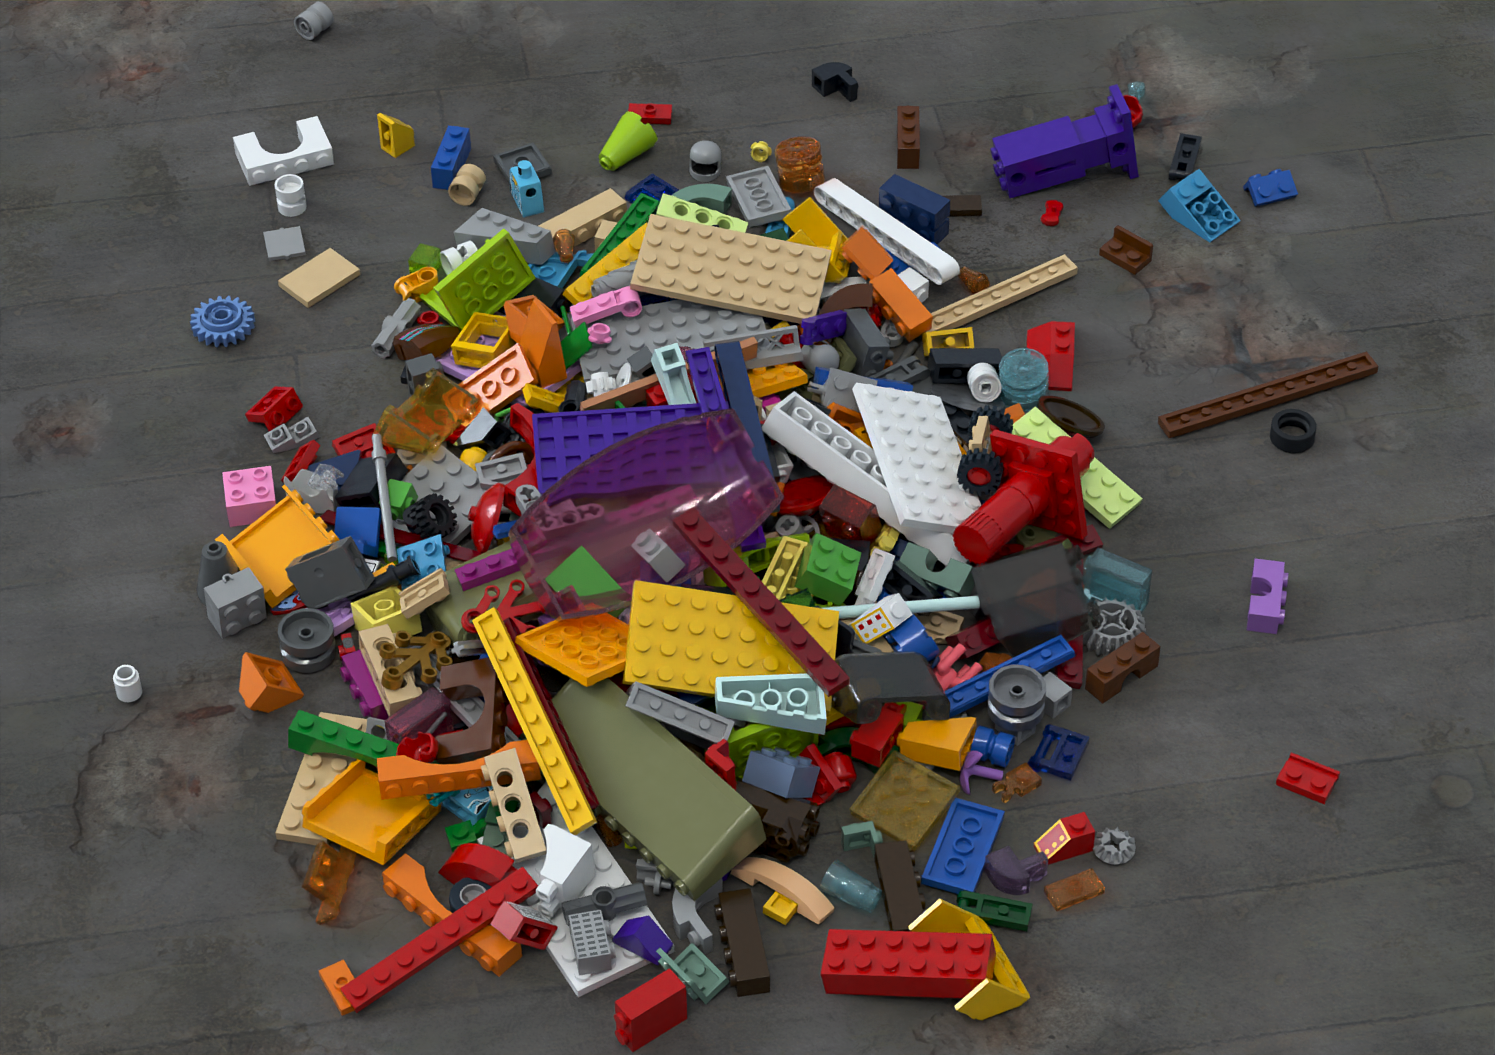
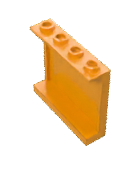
M285 484L282 488L288 496L231 541L223 534L215 539V541L226 545L240 571L248 567L251 569L263 586L265 601L272 609L297 590L288 579L285 570L291 561L296 557L340 540L332 530L326 531L328 526L320 516L316 519L313 517L316 515L315 511L308 503L302 504L304 500L295 489L291 492Z
M357 759L352 761L341 774L336 775L334 780L328 786L323 787L311 801L309 800L305 803L302 809V827L384 865L441 811L442 802L437 807H434L429 801L435 797L432 796L430 799H427L426 795L381 800L378 774L366 769L365 761Z

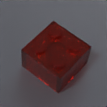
M834 484L818 506L825 532L833 538L870 541L871 546L882 530L876 505Z

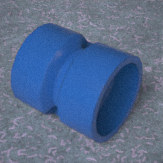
M980 725L975 732L970 752H981L983 756L980 758V761L985 762L987 759H990L991 764L1006 768L1013 753L1015 735L1002 731L995 734L994 729Z

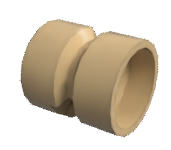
M473 164L461 166L448 188L450 198L459 205H471L486 181L484 172Z

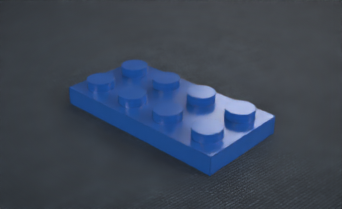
M954 797L923 872L921 884L958 894L960 891L975 892L1002 825L1005 811Z

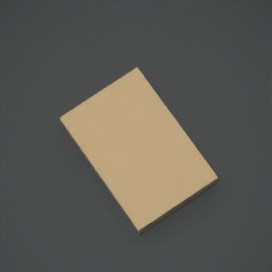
M329 248L278 280L280 288L309 308L358 277L360 269Z

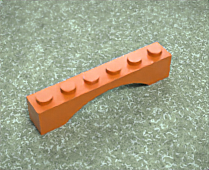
M528 740L509 742L501 749L490 754L493 755L515 748L525 781L541 780L540 766ZM405 755L377 758L381 800L492 786L490 780L485 781L481 766L485 765L484 757L470 762L445 765L425 763ZM502 775L497 783L499 785L512 784L513 779L508 775Z
M406 853L382 872L385 892L390 897H396L400 900L408 911H414L421 916L428 926L432 927L452 914V912L448 911L437 901L430 891L424 867ZM487 925L458 945L465 955L473 956L486 971H492L499 977L522 957L521 944L510 941L492 925Z

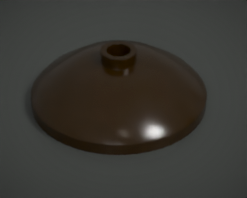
M1042 396L1038 400V409L1070 437L1078 433L1085 438H1093L1101 435L1105 429L1104 422L1095 413L1076 402L1057 396Z

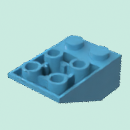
M1200 169L1171 187L1158 200L1172 219L1209 243L1241 221Z

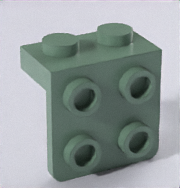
M693 943L674 961L661 948L656 950L661 957L658 960L659 964L665 970L670 968L686 986L687 994L694 1001L699 997L707 1004L730 982Z

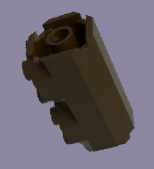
M735 776L737 783L736 792L756 809L763 824L766 840L754 852L776 858L784 863L789 862L791 857L798 855L805 857L809 850L811 836L816 837L819 831L820 822L816 821L820 812V806L817 803L802 798H785L743 782L742 778Z

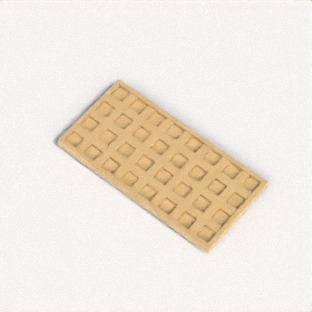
M650 214L630 283V289L801 324L802 319L817 316L832 250Z

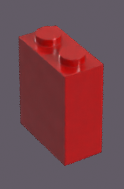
M670 968L615 1001V1035L622 1045L626 1044L634 1052L687 1019L686 986Z

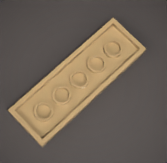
M323 712L319 714V717L366 732L367 719ZM318 752L314 753L313 756L304 754L275 832L276 839L328 847L329 839L302 827V809L307 801H311L323 787L328 786L334 780L336 775L341 774L352 761L357 759L334 753Z

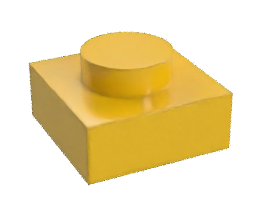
M775 891L763 906V914L786 925L797 912L798 903Z

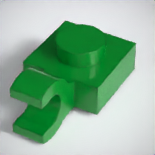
M486 817L478 820L473 826L471 821L468 820L445 827L452 853L460 845L467 843L478 844L477 839L484 836Z

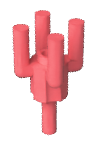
M959 643L955 648L948 646L939 655L940 662L928 672L931 676L923 683L926 692L916 702L923 705V709L929 704V698L977 676L983 670V667L977 662L971 667L965 664L958 672L951 668L966 651L962 644Z

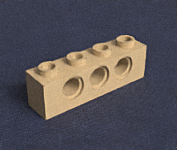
M385 624L359 631V649L390 721L419 714L420 702H423L424 699L421 688L416 687L414 684L415 676L412 669L403 675L402 685L399 689L389 690L382 686L383 671L390 666L397 667L407 659H384L379 655L382 643L389 642L394 644L396 648H399L394 643L396 633H392L389 625Z
M513 748L484 757L485 765H482L481 769L485 781L490 780L493 790L488 792L492 806H498L501 816L496 817L500 832L506 831L508 842H504L507 855L510 858L514 857L515 864L546 855V847L516 749ZM508 775L513 779V782L508 787H502L497 783L499 777ZM515 800L519 802L521 807L517 812H508L505 809L507 802ZM517 826H524L528 829V834L524 838H516L513 835V830Z

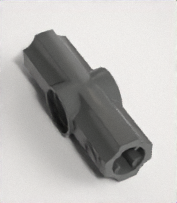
M638 882L615 889L608 886H600L592 892V895L562 902L561 905L566 925L569 926V915L601 910L603 920L611 921L616 917L617 913L646 906L647 899L642 883Z

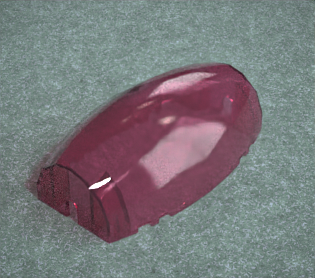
M734 408L704 412L691 417H681L677 420L665 424L661 423L618 441L585 460L564 475L523 513L509 531L510 545L524 578L550 617L558 622L624 609L631 606L633 583L635 580L678 586L710 567L673 526V519L693 507L732 550L766 520L784 499V496L763 460L757 462L753 457L752 449L755 445ZM649 528L685 564L668 582L661 578L631 546L637 536L642 532H646ZM582 545L622 589L588 596H578L571 584L556 593L547 584L545 578Z

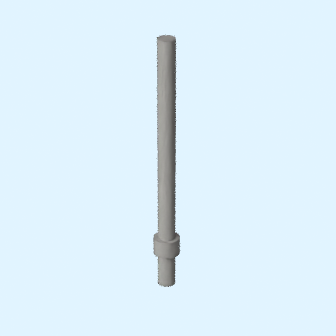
M381 434L372 435L373 451L371 455L372 462L376 467L387 560L394 562L397 560L385 467L387 456L386 450L383 449Z

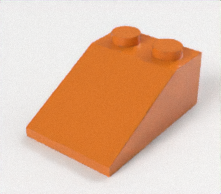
M534 299L526 320L520 345L523 346L539 382L538 385L541 388H545L567 379L557 323L539 300Z

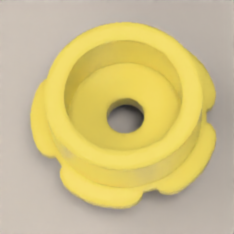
M759 141L751 145V156L755 161L763 162L772 153L771 148L768 147L766 142Z

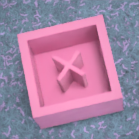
M271 466L222 472L230 527L252 524L276 505Z

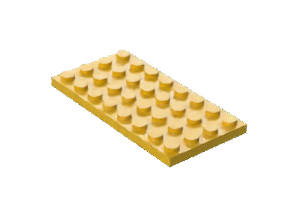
M635 580L633 583L623 684L632 685L637 681L651 688L715 697L716 677L806 673L736 595ZM782 603L835 661L839 611ZM824 693L826 714H829L831 712L832 695L828 697Z

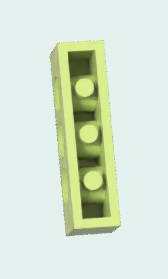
M664 193L656 211V215L709 226L719 225L720 228L744 233L748 226V222L739 218L731 217L716 210H711Z

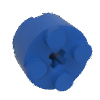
M914 614L883 635L889 645L893 643L891 647L894 650L895 657L904 660L902 663L910 674L917 671L940 653L932 637L928 636L925 627Z

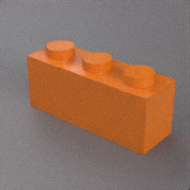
M892 268L869 281V283H873L872 303L877 304L881 308L883 316L887 320L890 319L899 335H904L910 342L922 335V333L932 329V314Z

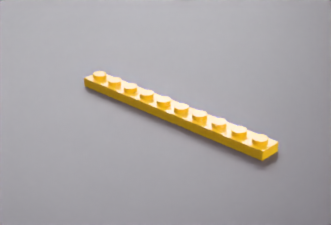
M493 607L473 619L472 622L571 834L577 835L597 823V820L499 611Z

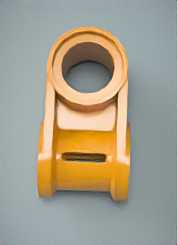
M423 267L414 273L399 278L394 284V289L398 294L402 295L403 301H406L411 296L418 303L422 301L419 297L422 293L424 295L428 294L439 283L437 270L433 267Z

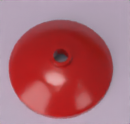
M809 476L785 483L780 503V512L777 514L795 515L796 517L812 516L835 497L838 492V486L830 483L825 476Z
M500 482L492 485L485 491L477 505L471 506L469 510L468 520L472 521L471 537L476 551L481 553L487 552L494 536L492 532L493 527L497 525L505 486Z

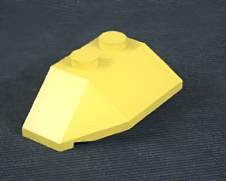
M783 536L762 582L780 602L809 606L814 595L794 587L803 551L808 542Z

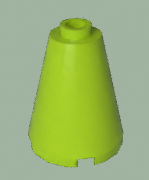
M629 111L622 115L599 154V163L605 170L614 171L654 147L658 139L656 133L649 123L644 125L640 121L642 118L640 115Z

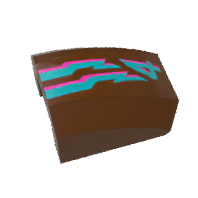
M434 323L422 324L394 336L392 344L400 360H410L431 353L434 358H437L451 348L460 332L456 326Z

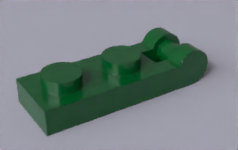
M960 891L956 899L957 907L979 916L987 924L1028 931L1033 908L1032 903L970 891Z

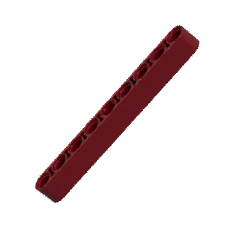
M508 617L503 620L590 808L594 810L600 806L596 794L532 656L515 643V637L521 633L515 622Z

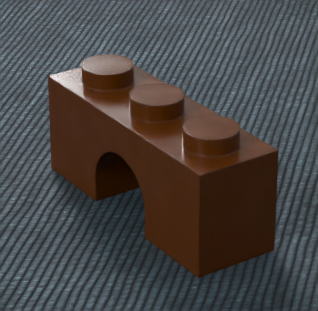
M897 106V169H919V106Z
M1141 632L1087 668L1085 689L1103 704L1121 692L1123 681L1131 672L1140 679L1158 667L1161 646L1144 632Z

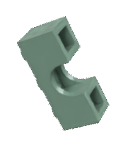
M908 542L899 560L936 591L944 592L943 595L947 598L970 596L980 576L973 566L951 558L945 569L940 572H933L938 558L929 549Z

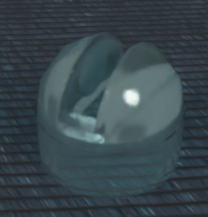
M1132 82L1128 84L1129 95L1137 96L1138 99L1142 98L1145 95V83Z

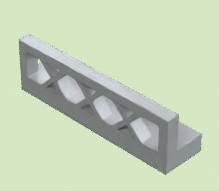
M797 325L703 341L705 348L719 343L740 342L751 337H755L757 342L760 338L769 339L771 343L767 348L760 349L757 347V357L745 362L747 370L803 360ZM793 333L794 343L784 345L779 342V339L784 334Z

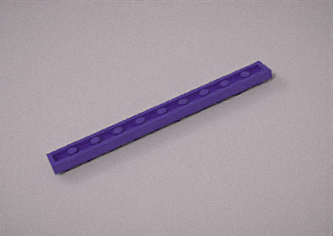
M710 347L685 351L686 361L741 552L766 548V539Z

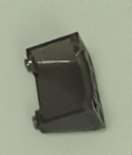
M918 652L843 654L835 659V662L850 677V684L832 695L831 707L854 723L868 724L874 722L880 716L882 703L891 702L921 704L925 707L927 716L933 720H949L950 701L927 658Z

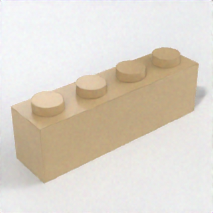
M610 188L538 226L551 230L556 252H565L594 237L602 220L618 223L627 211V202Z

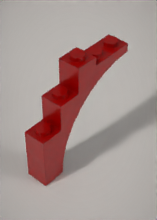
M516 403L510 409V427L531 445L534 458L520 476L504 486L503 506L521 517V511L516 504V489L522 485H532L538 489L532 423V414L534 413ZM557 498L544 499L545 503H549Z

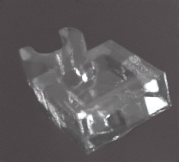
M319 464L307 484L315 490L324 489L326 491L329 487L335 489L338 486L335 484V481L339 477H344V474L332 465Z

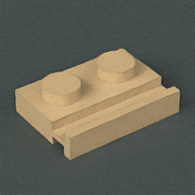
M442 568L399 592L401 612L406 619L422 613L425 608L435 602L444 600L450 594L448 580L446 579L447 574Z

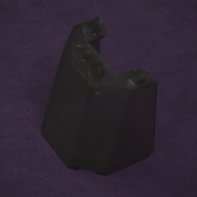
M1068 538L991 559L985 563L977 564L976 567L971 569L981 608L984 614L991 618L996 637L1013 657L1059 635H1062L1069 642L1101 626L1098 616L1101 614V610L1096 601H1090L1084 593L1082 587L1084 578L1076 567L1082 565L1083 552L1078 545L1074 546Z

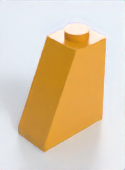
M965 717L908 722L904 731H900L897 737V746L900 747V758L960 771L967 753L971 750L972 741L977 730L976 718Z

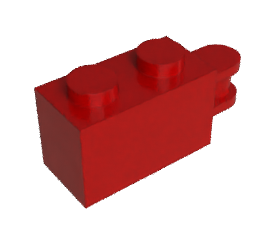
M889 698L884 706L875 704L870 712H866L860 728L854 730L850 737L849 743L852 745L851 756L880 768L897 742L899 732H903L904 715L907 705L903 703L901 705L896 704L893 699Z

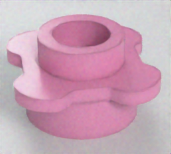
M595 323L588 328L587 332L590 334L588 340L590 342L604 344L612 341V338L609 337L611 334L610 328L606 324Z

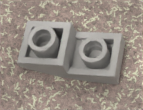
M309 417L289 428L283 423L264 434L273 453L303 446L311 440H316L320 437Z

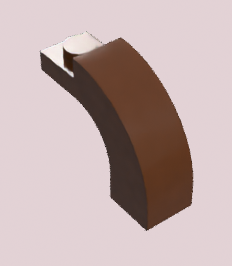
M873 283L853 284L838 290L824 302L818 315L851 308H871ZM833 338L827 339L829 343L833 340Z

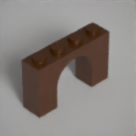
M490 658L442 666L439 690L451 701L482 696L484 697L485 704L480 718L468 729L436 736L439 749L435 761L442 765L470 762L486 757L506 745L505 726L508 723L506 704L509 699Z

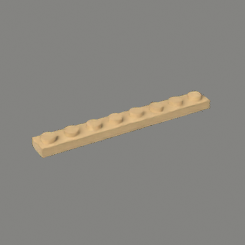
M1065 254L932 312V329L927 332L955 329L1076 275L1078 267Z

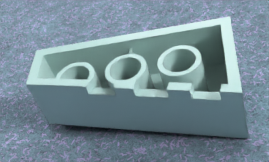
M807 673L716 677V714L725 718L825 735L827 718L824 692Z

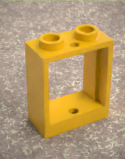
M474 312L451 345L455 364L482 368L513 347L516 342L510 337L505 316ZM481 334L500 337L495 346L475 344Z

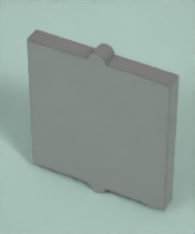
M300 226L263 232L269 261L288 260L291 257L306 255Z

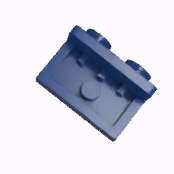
M1281 169L1269 172V175L1261 176V174L1253 175L1248 178V181L1243 186L1244 191H1250L1255 207L1294 198L1298 195L1290 170L1281 171Z

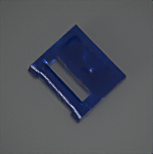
M652 173L629 189L625 194V200L633 203L640 193H643L660 201L663 193L673 195L679 189Z
M1048 724L1043 730V738L1034 756L1030 757L1027 767L1033 772L1043 771L1071 781L1086 751L1090 737ZM1059 740L1051 759H1044L1052 741Z

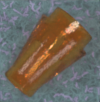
M560 229L554 234L553 243L559 254L560 261L569 263L573 260L575 236L568 229Z
M966 266L960 269L958 277L973 294L989 288L990 282L986 274L969 269Z

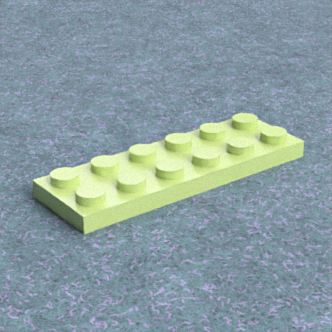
M1036 407L1013 424L1012 434L1050 444L1059 436L1070 437ZM1095 457L1090 463L1088 472L1080 478L1084 507L1109 529L1140 505L1143 499Z

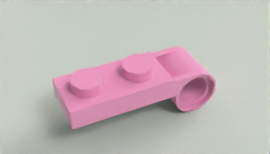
M626 286L601 294L587 301L579 302L571 306L570 311L577 328L583 322L589 324L620 311L626 317H635L641 313L642 304L638 291L631 290L630 286Z

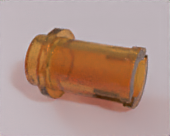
M599 814L596 817L597 823H595V826L601 831L606 845L612 847L611 841L614 846L619 845L623 840L619 831H612L605 823V818Z

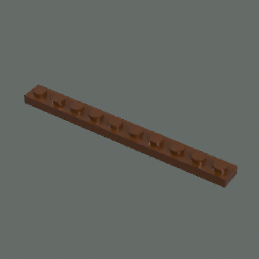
M1366 351L1158 417V424L1168 438H1173L1376 374L1378 372V365Z

